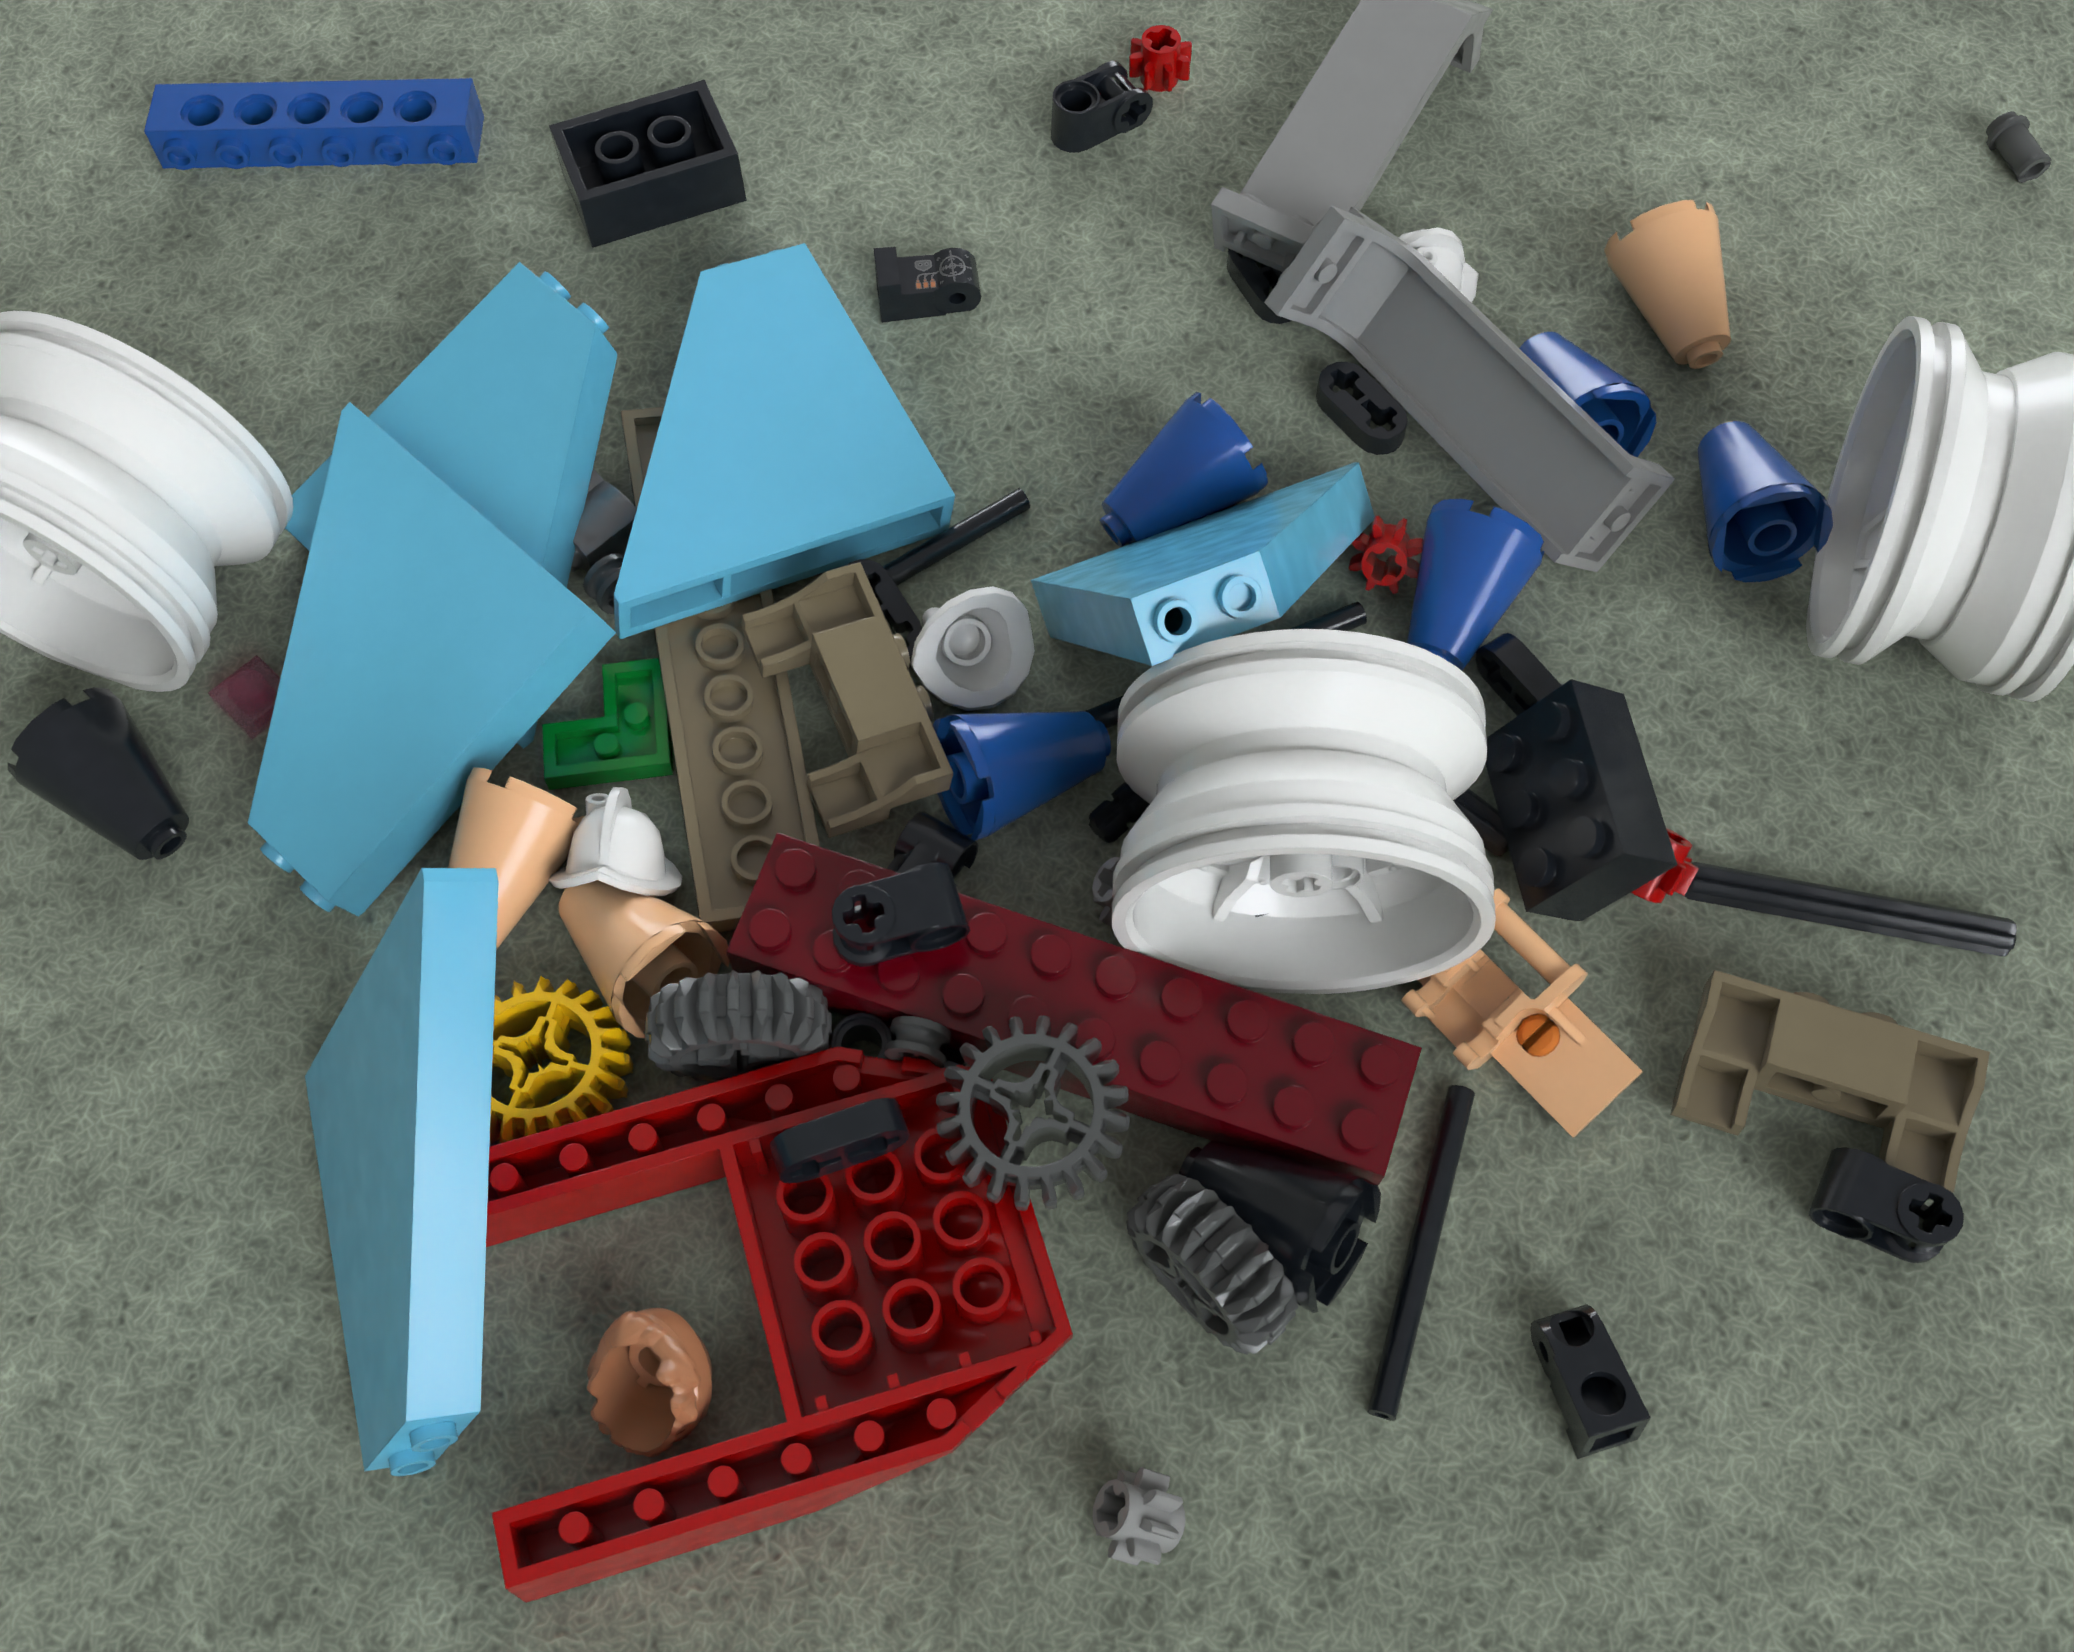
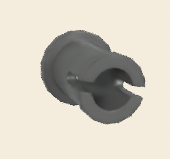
M2010 111L2000 115L1990 123L1986 129L1988 136L1986 143L1990 150L1997 149L2015 173L2018 182L2023 183L2041 176L2050 167L2051 158L2048 154H2045L2029 132L2030 122L2028 118L2024 115L2018 116L2016 112Z

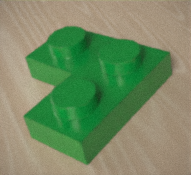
M659 658L602 664L604 717L542 724L544 779L549 790L674 775L672 743Z

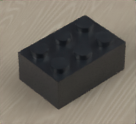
M705 80L549 125L563 176L592 248L747 201L738 152Z
M1570 679L1487 737V758L1485 764L1526 912L1572 921H1583L1677 866L1624 694Z

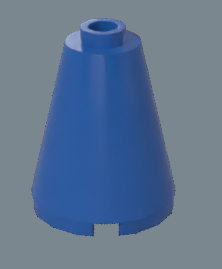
M1543 332L1527 339L1519 349L1625 451L1632 456L1638 457L1649 443L1657 423L1656 413L1651 408L1647 394L1641 388L1556 332Z
M1196 392L1184 401L1104 499L1102 507L1106 515L1100 519V522L1109 537L1119 547H1123L1127 543L1131 544L1217 513L1257 495L1268 484L1267 473L1262 463L1252 469L1245 454L1253 446L1232 417L1211 398L1201 404V393Z
M1741 421L1727 422L1716 426L1702 438L1698 446V461L1708 548L1714 565L1721 572L1722 569L1731 572L1735 580L1745 583L1769 581L1790 574L1800 568L1802 564L1799 558L1813 546L1817 553L1825 546L1833 528L1832 511L1827 500L1752 426Z
M1447 499L1433 505L1427 518L1407 643L1444 658L1462 671L1540 566L1545 551L1540 552L1544 543L1541 535L1527 522L1508 511L1493 506L1490 515L1487 516L1470 511L1474 502L1472 500Z
M1086 711L952 714L936 719L933 723V728L953 771L950 789L937 794L953 827L964 835L972 834L971 839L973 840L990 836L1100 772L1105 766L1106 757L1111 752L1110 736L1105 725L1101 721L1095 720Z

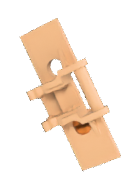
M1498 888L1494 890L1493 896L1496 914L1494 930L1550 986L1537 998L1530 999L1480 949L1473 956L1456 966L1419 979L1418 981L1423 987L1417 991L1412 989L1407 992L1401 1002L1416 1017L1426 1016L1456 1047L1453 1055L1468 1070L1478 1069L1490 1058L1494 1057L1574 1138L1643 1071L1568 998L1582 984L1588 973L1579 964L1570 966L1508 906L1510 897Z

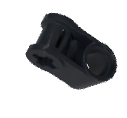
M1106 62L1091 72L1073 80L1064 81L1056 86L1052 97L1051 140L1062 151L1069 153L1086 151L1120 133H1126L1142 125L1151 113L1153 99L1145 89L1135 88L1127 79V70L1119 62Z
M942 862L922 864L898 875L861 885H854L844 890L836 898L832 909L834 947L842 959L849 964L859 967L873 966L880 962L916 952L938 950L962 940L970 932L950 867ZM860 901V905L855 906V902ZM865 919L866 924L869 928H874V931L862 933L860 926L853 924V921ZM867 946H873L870 951L867 950Z
M1848 1147L1836 1148L1831 1151L1809 1210L1810 1218L1820 1227L1844 1238L1859 1240L1911 1263L1927 1262L1936 1257L1945 1244L1957 1237L1963 1227L1964 1213L1960 1202L1948 1189L1888 1165L1882 1159L1868 1152ZM1929 1199L1933 1200L1934 1202L1929 1207L1924 1204ZM1919 1216L1924 1219L1922 1223L1923 1230L1918 1228ZM1911 1241L1917 1243L1914 1247L1908 1246Z

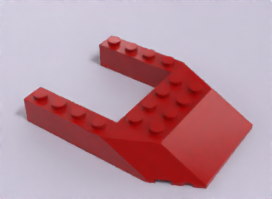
M834 1047L489 1147L486 1247L726 1177L787 1422L492 1512L506 1590L526 1603L814 1513L955 1451L1073 1338L1072 1329L1031 1199L1027 1210H1017L1014 1201L1016 1187L1008 1185L1003 1198L998 1203H993L988 1200L986 1195L992 1176L988 1175L980 1184L970 1188L964 1183L963 1175L974 1159L962 1164L951 1165L946 1157L945 1152L950 1146L962 1139L940 1138L937 1132V1123L957 1115L940 1110L936 1104L937 1095L943 1092L961 1091L945 1080L944 1072L946 1068L937 1067L929 1060L903 1057V1061L864 1056L863 1050ZM956 1065L957 1067H960L967 1071H969V1069L971 1068L968 1066ZM892 1098L899 1102L910 1133L909 1139L899 1148L877 1158L809 1181L784 1183L779 1179L770 1150V1142L778 1134L799 1124L867 1101ZM978 1100L974 1117L976 1134L986 1148L997 1157H1000L1005 1146L1004 1137L1008 1129L1006 1120L994 1113L991 1105Z

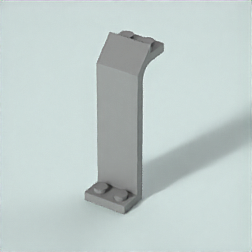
M1361 0L1241 193L1238 194L1222 187L1213 200L1211 209L1214 248L1222 252L1229 248L1283 272L1290 266L1311 236L1314 226L1324 217L1331 205L1347 212L1352 206L1360 211L1448 66L1452 65L1471 73L1478 63L1481 53L1483 27L1493 9L1471 0Z
M1331 205L1324 217L1314 226L1311 236L1290 266L1280 275L1277 285L1264 302L1277 316L1318 329L1346 348L1503 510L1524 520L1541 535L1544 541L1541 549L1545 551L1544 553L1554 563L1598 572L1675 480L1660 464L1632 456L1625 451L1424 256L1353 206L1347 212Z

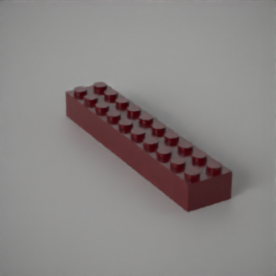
M778 832L776 833L726 951L731 968L737 973H753L759 970L761 974L766 975L783 973L788 976V979L801 978L809 982V985L822 989L823 996L827 998L828 1010L845 1016L857 1013L873 1014L882 1019L888 1028L891 1027L892 1020L900 1016H915L937 1022L947 1027L952 1033L951 1042L946 1047L960 1051L964 1043L974 1045L980 1052H985L988 1047L986 1046L982 1030L987 1026H992L997 1030L1001 1041L1010 1038L1009 1020L1014 1016L1021 1018L1025 1034H1036L1038 1017L1048 1016L1051 1023V1037L1058 1038L1063 1027L1070 1022L1078 1027V1036L1074 1048L1078 1049L1087 1040L1097 1038L1101 1042L1102 1050L1092 1065L1112 1059L1116 1060L1119 1065V1074L1104 1086H1126L1129 1097L1127 1102L1114 1108L1210 1141L1216 1140L1363 1177L1377 1185L1385 1177L1422 1047L960 893L958 894L970 927L969 934L962 940L938 950L916 952L880 962L873 966L859 967L852 965L842 959L834 947L832 909L836 898L844 890L854 885L869 883L901 873ZM860 901L855 902V906L860 905ZM865 919L853 921V924L860 926L862 933L874 931V928H869ZM867 946L868 951L873 948V946ZM1024 1061L1013 1064L1003 1070L1030 1078L1036 1071L1039 1063L1044 1064L1045 1061ZM1065 1069L1060 1080L1061 1089L1091 1099L1080 1080Z

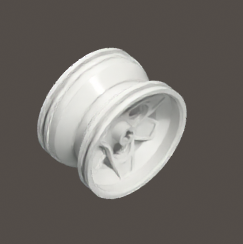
M31 311L1 312L0 633L52 660L135 689L156 692L179 689L187 683L195 670L196 664L201 661L209 648L210 633L217 623L218 613L214 567L254 563L269 554L293 514V498L289 486L278 466L262 445L232 415L193 384L153 358L113 337L67 319Z
M1908 316L1892 331L1873 365L1855 408L1835 468L1827 497V502L1832 511L1833 528L1825 546L1818 553L1816 551L1806 620L1809 649L1815 656L1833 658L1838 655L1839 659L1843 662L1861 665L1904 636L1917 638L1958 680L1974 683L1981 691L2002 696L2007 694L2013 699L2028 702L2040 700L2057 687L2074 664V355L2053 352L2006 368L1997 374L1983 372L1960 327L1945 322H1937L1931 326L1927 319Z
M1328 629L1272 630L1230 636L1174 654L1172 659L1149 668L1127 689L1118 709L1116 760L1119 771L1130 788L1150 804L1125 837L1121 847L1120 860L1113 873L1111 925L1119 943L1125 949L1254 992L1333 994L1390 987L1440 973L1473 956L1491 938L1496 921L1493 899L1494 876L1492 867L1485 856L1483 840L1478 831L1453 801L1477 780L1486 763L1485 706L1477 686L1458 667L1420 647L1377 635ZM1266 914L1260 917H1255V915Z

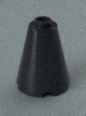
M97 687L85 689L83 691L90 699L73 706L65 698L55 702L34 718L16 738L11 750L19 758L16 766L10 763L7 764L8 771L17 782L139 860L153 857L163 859L177 851L185 842L187 837L185 830L189 823V817L123 702L109 689Z
M1216 1140L1209 1142L1203 1149L1195 1147L1191 1150L1179 1171V1175L1197 1180L1205 1189L1215 1191L1223 1203L1227 1206H1233L1236 1214L1246 1224L1252 1226V1231L1258 1238L1269 1245L1268 1250L1274 1259L1283 1265L1284 1275L1293 1284L1298 1305L1312 1313L1318 1312L1317 1301L1328 1306L1335 1300L1349 1281L1368 1243L1358 1238L1363 1218L1376 1223L1380 1210V1189L1377 1184L1366 1178Z

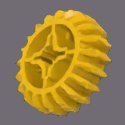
M540 976L534 992L527 993L523 984L513 981L511 989L513 997L502 1002L500 997L495 995L492 1070L494 1066L502 1068L506 1075L512 1078L509 1088L513 1096L509 1105H505L493 1098L491 1092L490 1145L500 1139V1143L591 1118L595 1115L598 1116L612 1112L614 1109L607 1098H627L628 1087L620 1077L633 1073V1062L629 1054L624 1053L630 1048L631 1042L626 1030L618 1028L619 1023L614 1018L608 1006L602 1007L603 1002L599 994L589 989L580 995L576 983L571 982L568 978L554 991L550 980ZM571 1028L580 1031L591 1040L589 1065L578 1063L574 1054L568 1053L570 1043L567 1036ZM530 1030V1031L527 1032L525 1035L518 1036V1035L524 1033L525 1031ZM551 1059L552 1062L543 1069L542 1060ZM538 1063L539 1071L530 1073L528 1069H531L533 1065ZM567 1094L562 1099L547 1105L556 1096Z

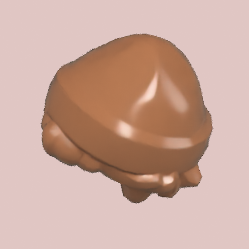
M649 1308L637 1312L627 1311L606 1330L599 1342L597 1351L590 1360L587 1370L589 1379L587 1391L596 1397L590 1411L593 1420L598 1422L599 1430L603 1434L610 1435V1441L619 1447H623L626 1452L646 1457L658 1456L669 1449L674 1442L687 1438L707 1414L712 1398V1364L705 1344L689 1323L677 1313L665 1308Z

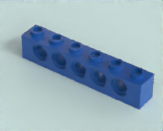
M472 78L155 84L144 132L163 169L176 168L188 170L191 168L218 167L241 169L244 167L272 166L294 168L297 166L325 165L347 167L349 165L379 164L399 166L402 164L433 163L452 165L455 163L478 162L484 114Z

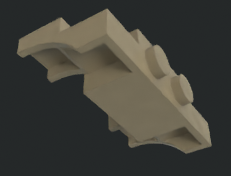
M861 562L824 572L797 593L775 604L742 615L741 627L762 678L810 665L849 758L807 775L808 789L829 838L887 820L891 808L950 789L953 771L931 723L934 714L930 697L923 685L915 687L908 671L910 668V656L907 645L900 633L892 635Z
M1714 970L1703 988L1691 1045L1683 1057L1670 1115L1738 1136L1746 1124L1753 1090H1759L1883 1128L1879 1153L1880 1159L1902 1171L1928 1182L1941 1185L1953 1193L1966 1136L1984 1091L1990 1052L1898 1025L1893 1018L1881 1013H1857L1831 1005L1825 998L1814 993H1790Z

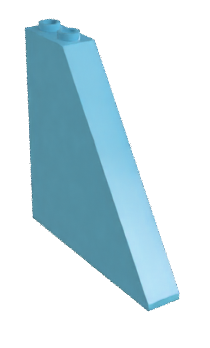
M805 243L781 250H773L767 254L730 264H721L715 268L700 272L614 592L615 632L619 639L690 617L769 589H775L847 565L859 559H866L933 537L947 530L950 526L955 500L953 490Z
M519 262L368 418L567 588L576 548L573 540L585 507L618 354L603 335L609 329V326L590 306L583 302L578 308H575L568 302L571 298L569 292L551 274L545 271L538 277ZM331 456L292 495L293 514L285 529L309 551ZM538 720L517 742L523 749L533 742Z
M351 402L344 407L340 415L248 824L266 841L260 850L267 858L288 873L295 869L305 879L299 888L311 901L327 912H331L335 906H338L359 917L462 804L466 781L473 767L493 770L616 632L590 607Z
M1354 462L1032 579L1031 583L1050 637L1153 666L1172 659L1174 654L1206 642L1230 637L1281 618L1370 525L1375 516L1359 462Z
M496 868L420 869L305 1075L364 1471L390 1468L392 1476H407L432 1468L436 1464L435 1460L451 1444L458 1440V1436L481 1410L499 884Z

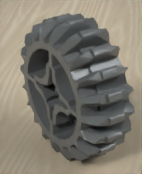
M732 970L729 974L718 975L708 972L701 978L685 977L679 981V984L670 983L662 987L660 992L650 997L649 1011L646 1014L645 1043H648L649 1059L655 1062L656 1067L664 1071H671L672 1074L678 1077L692 1076L696 1081L704 1079L719 1081L829 1049V1036L832 1035L831 1013H828L827 998L823 996L822 989L809 985V982L801 978L788 979V976L783 973L766 975L761 974L759 970L753 973H737Z
M1043 1015L1039 1016L1036 1022V1034H1025L1021 1018L1014 1016L1009 1020L1010 1038L1001 1041L997 1030L992 1026H987L982 1030L986 1046L988 1047L985 1052H980L974 1045L964 1043L961 1046V1056L971 1067L969 1071L957 1066H948L944 1072L945 1080L961 1091L943 1092L937 1095L936 1104L940 1110L957 1114L937 1123V1132L939 1137L944 1139L962 1138L951 1145L945 1152L951 1165L962 1164L974 1159L963 1175L964 1183L968 1187L972 1188L980 1184L990 1175L992 1178L986 1194L988 1200L998 1203L1003 1198L1008 1185L1016 1187L1014 1193L1015 1207L1017 1210L1022 1211L1027 1210L1030 1204V1190L1042 1189L1043 1203L1045 1208L1050 1210L1057 1207V1195L1054 1188L1057 1185L1065 1183L1070 1196L1074 1200L1084 1197L1083 1184L1078 1177L1081 1171H1084L1090 1178L1099 1183L1106 1179L1107 1170L1103 1163L1095 1156L1098 1153L1108 1158H1120L1123 1152L1122 1144L1115 1138L1107 1135L1106 1132L1120 1133L1129 1129L1130 1117L1122 1112L1109 1109L1121 1106L1127 1102L1129 1093L1126 1086H1104L1119 1074V1065L1114 1059L1092 1065L1102 1050V1044L1097 1038L1087 1040L1081 1047L1076 1049L1074 1045L1078 1036L1077 1025L1070 1022L1067 1023L1059 1037L1054 1038L1051 1037L1050 1018ZM1024 1061H1045L1044 1064L1039 1063L1033 1075L1023 1082L1012 1083L1000 1078L995 1082L991 1081L997 1073L1013 1064ZM1065 1069L1080 1080L1091 1098L1093 1116L1090 1126L1076 1120L1075 1112L1068 1110L1057 1100L1061 1089L1060 1080ZM1045 1091L1046 1115H1053V1118L1049 1117L1046 1120L1042 1117H1035L1030 1126H1025L1022 1133L1020 1125L1023 1123L1020 1109L1013 1110V1106L1018 1107L1021 1105L1030 1108L1036 1099L1041 1098ZM978 1100L991 1105L992 1111L1002 1116L1009 1123L1004 1137L1005 1146L1000 1157H997L986 1148L976 1134L974 1117ZM1055 1141L1066 1146L1072 1142L1078 1145L1071 1153L1056 1162L1042 1166H1020L1023 1160L1027 1161L1032 1150L1042 1142Z
M1176 1173L1172 1176H1167L1156 1185H1151L1137 1198L1138 1203L1127 1212L1128 1220L1126 1221L1128 1234L1132 1237L1133 1247L1143 1256V1263L1152 1270L1157 1277V1281L1202 1325L1207 1333L1215 1335L1223 1346L1231 1347L1236 1352L1247 1355L1248 1353L1256 1354L1267 1343L1271 1345L1286 1330L1285 1326L1296 1316L1295 1311L1298 1309L1293 1284L1284 1275L1283 1265L1274 1259L1269 1252V1245L1258 1238L1252 1231V1226L1246 1224L1236 1214L1233 1206H1227L1219 1199L1215 1191L1205 1189L1199 1181Z

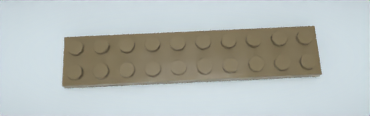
M664 407L621 411L625 449L634 506L636 508L639 503ZM772 589L654 628L698 916L700 920L712 925L718 932L736 930L777 832L820 846L811 795L807 786V774L788 673L785 671L762 678L741 627L743 614L774 604Z

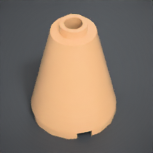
M1682 200L1659 206L1631 220L1630 223L1633 231L1623 239L1619 240L1616 232L1609 238L1604 251L1609 267L1677 364H1689V367L1692 369L1703 368L1718 361L1723 356L1722 350L1731 341L1718 217L1712 204L1707 202L1705 210L1697 209L1694 200Z
M473 767L465 785L448 868H496L499 881L496 949H498L549 883L551 875L557 872L568 858L573 833L585 816L573 818L577 810L575 806L547 791L509 776L504 788L488 783L487 781L493 770Z
M597 880L565 888L560 898L559 915L614 1018L625 1030L637 1038H645L643 1031H645L650 997L660 992L662 987L670 983L679 984V981L685 977L701 978L708 972L717 975L721 962L729 967V959L726 953L728 949L727 940L712 925L655 896H645L624 891Z

